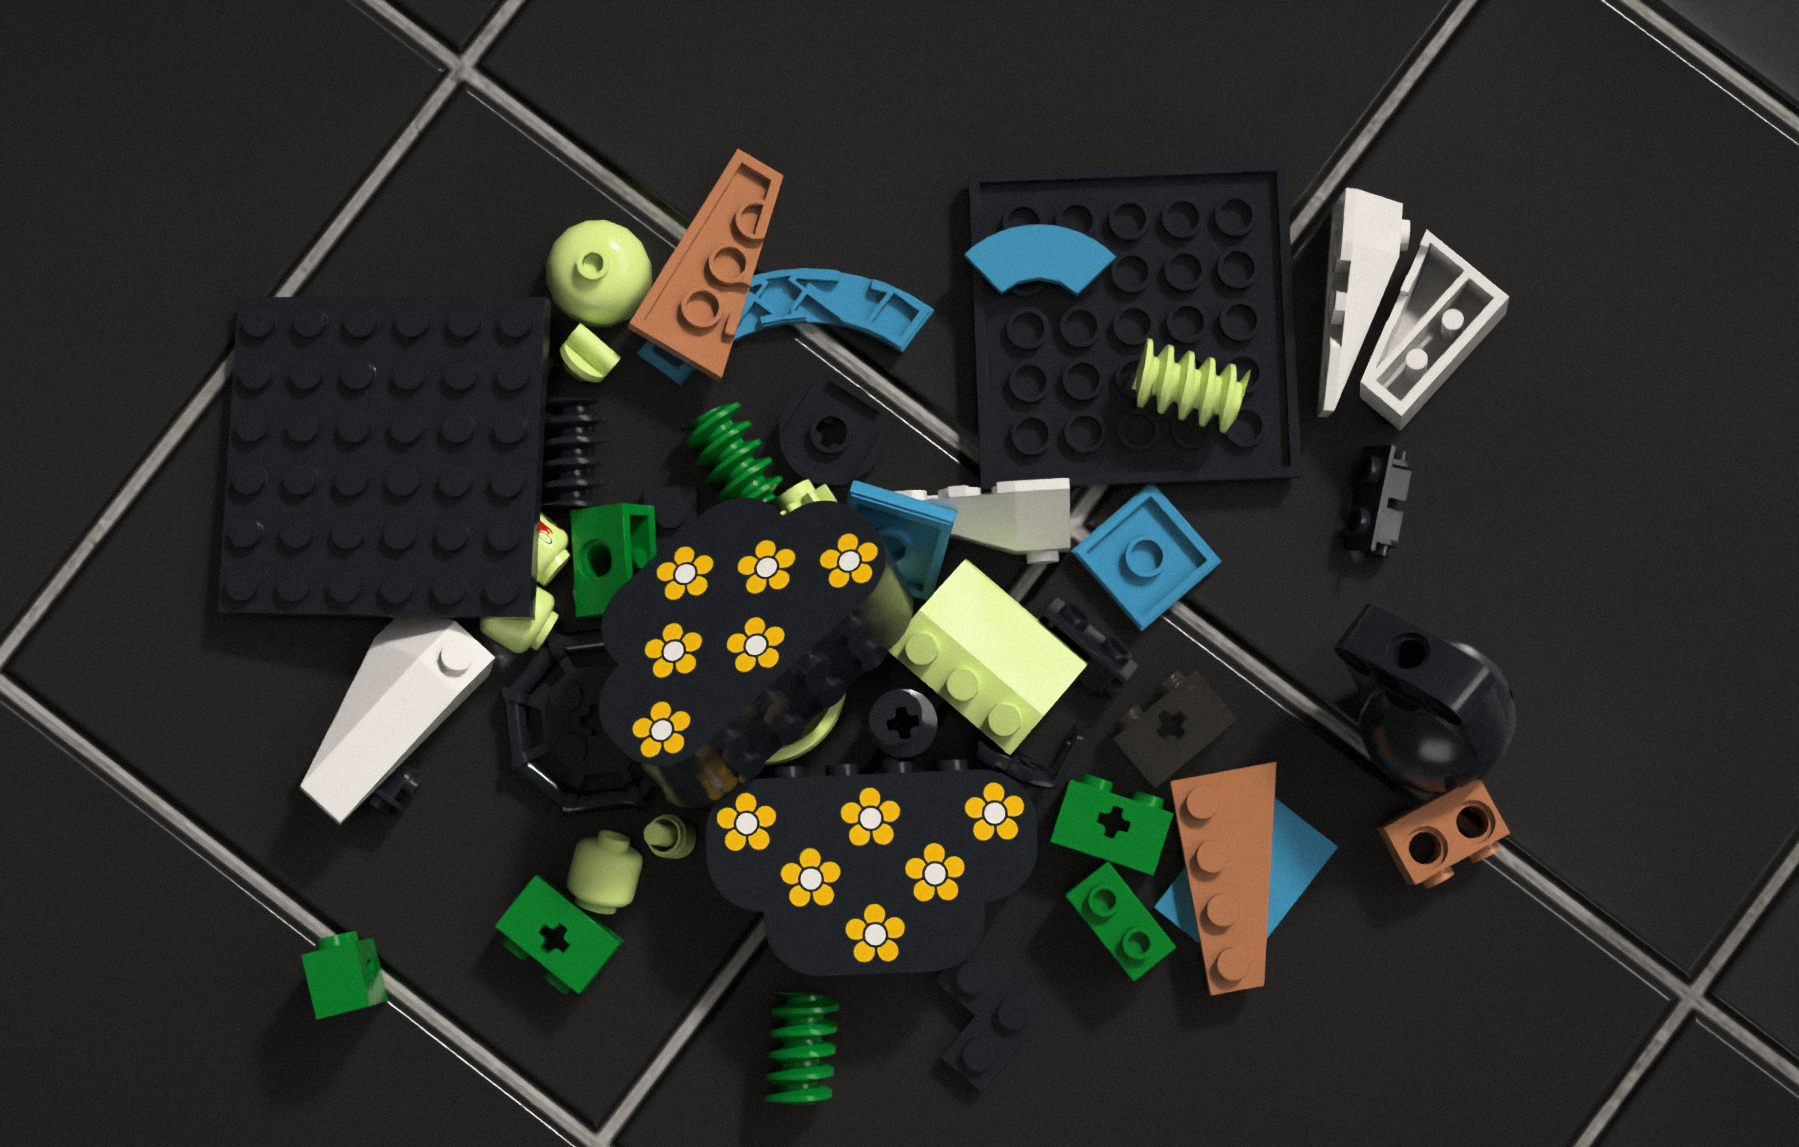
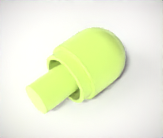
M661 815L655 818L644 830L645 841L652 852L660 857L671 859L685 857L693 850L696 844L697 836L694 826L689 820L681 816Z

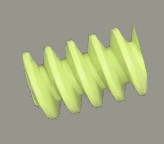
M1147 338L1131 390H1136L1137 407L1140 408L1145 406L1152 395L1157 396V408L1160 414H1164L1169 406L1176 402L1178 404L1179 420L1184 421L1193 408L1198 409L1199 426L1202 427L1206 426L1214 414L1219 415L1220 432L1226 433L1238 415L1251 370L1245 374L1240 382H1237L1236 365L1230 363L1218 376L1216 375L1215 358L1208 357L1199 369H1195V355L1192 351H1187L1181 360L1175 363L1174 347L1169 344L1164 347L1158 357H1155L1153 340Z

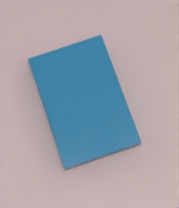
M1274 798L1267 938L1338 847L1276 798ZM1184 866L1153 908L1199 943Z

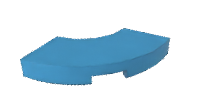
M1043 224L1024 225L1000 231L985 238L964 254L966 260L1001 295L1018 284L1040 280L1061 285L1075 296H1078L1116 258L1106 247L1080 232L1060 226Z

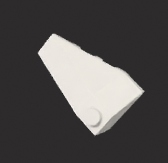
M1346 188L1332 208L1317 417L1328 418L1336 408L1395 268L1399 252H1407L1410 239V220L1402 219V203L1354 188Z
M1069 478L996 482L997 486L991 487L992 492L981 493V488L969 487L966 485L938 490V495L927 496V491L925 490L895 491L896 493L956 510L957 514L950 538L1012 555H1027L1028 564L1059 562V553H1067L1070 549Z
M394 618L374 638L300 785V789L340 825L489 676L495 657L452 619Z

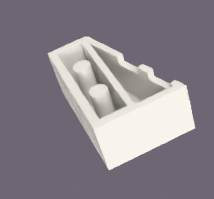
M1427 229L1411 269L1400 289V294L1391 315L1383 328L1360 381V398L1400 431L1504 317L1509 301V296Z

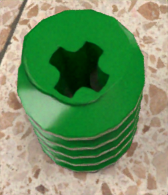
M739 402L725 404L712 409L681 430L682 432L694 430L685 441L688 450L705 448L696 459L698 468L715 467L706 478L707 484L710 487L726 485L717 496L718 503L735 498H753L770 505L775 503L779 496L776 497L773 492L781 484L783 478L781 475L769 478L764 477V471L773 462L771 457L754 460L752 455L762 444L760 438L743 441V434L752 424L750 420L733 423L731 420L732 416L741 407Z
M773 990L772 993L786 999L787 1004L771 1009V1015L785 1021V1026L770 1030L769 1037L784 1044L781 1049L767 1052V1058L781 1064L782 1069L766 1074L765 1080L779 1086L780 1092L764 1096V1101L782 1104L814 1105L816 1102L832 1098L833 1089L819 1083L818 1080L834 1076V1067L820 1061V1058L835 1054L836 1046L821 1038L822 1036L837 1032L838 1024L824 1018L823 1015L839 1010L840 1002L820 993Z

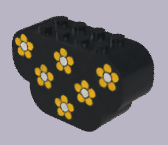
M730 499L713 506L702 514L612 596L602 617L601 634L606 650L618 666L609 675L602 688L599 699L600 720L609 737L663 799L679 807L701 808L726 798L742 783L754 779L762 771L765 762L779 749L795 742L804 732L806 725L823 709L837 704L846 693L847 688L865 671H871L882 663L887 655V651L901 639L910 624L913 613V597L906 580L878 531L855 509L836 501L807 503L783 516L773 506L758 499Z
M966 759L934 761V771L913 772V762L880 763V774L860 775L858 764L825 765L826 776L806 777L805 767L803 766L771 768V778L752 779L749 782L742 783L730 795L714 804L706 825V859L711 880L718 891L731 903L743 909L764 912L766 937L776 956L793 970L812 976L932 972L945 970L959 964L972 953L981 939L985 925V902L1003 899L1017 891L1032 873L1038 852L1036 814L1032 801L1025 790L1016 781L1002 773L991 770H968Z

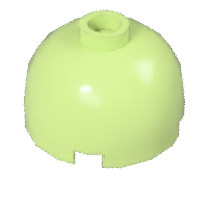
M607 220L584 221L568 228L553 243L546 261V284L556 306L569 318L588 327H612L630 319L638 310L637 308L641 305L652 286V265L642 242L627 228Z

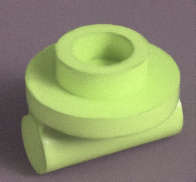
M582 323L577 326L560 348L565 370L572 377L582 382H601L621 359L619 355Z

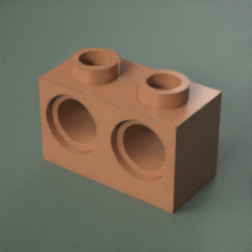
M1482 781L1463 788L1455 784L1447 788V791L1436 794L1376 827L1407 884L1417 885L1422 882L1426 889L1431 888L1454 875L1451 865L1468 856L1473 863H1476L1501 849L1498 840L1510 834V831ZM1465 807L1475 809L1481 818L1480 830L1471 838L1463 836L1456 825L1457 816ZM1420 832L1429 835L1434 843L1433 856L1422 864L1416 862L1409 852L1411 839Z

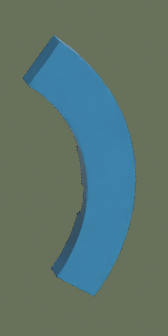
M800 268L776 270L753 275L733 342L753 333L784 325L826 324L866 334L903 354L933 315L934 309L914 296L875 279L871 280L831 269ZM647 341L637 352L640 357L679 386H682L696 370L693 366L650 341Z

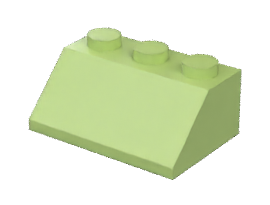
M967 559L957 567L911 619L901 639L888 650L1009 755L1012 754L1088 664L1087 661Z

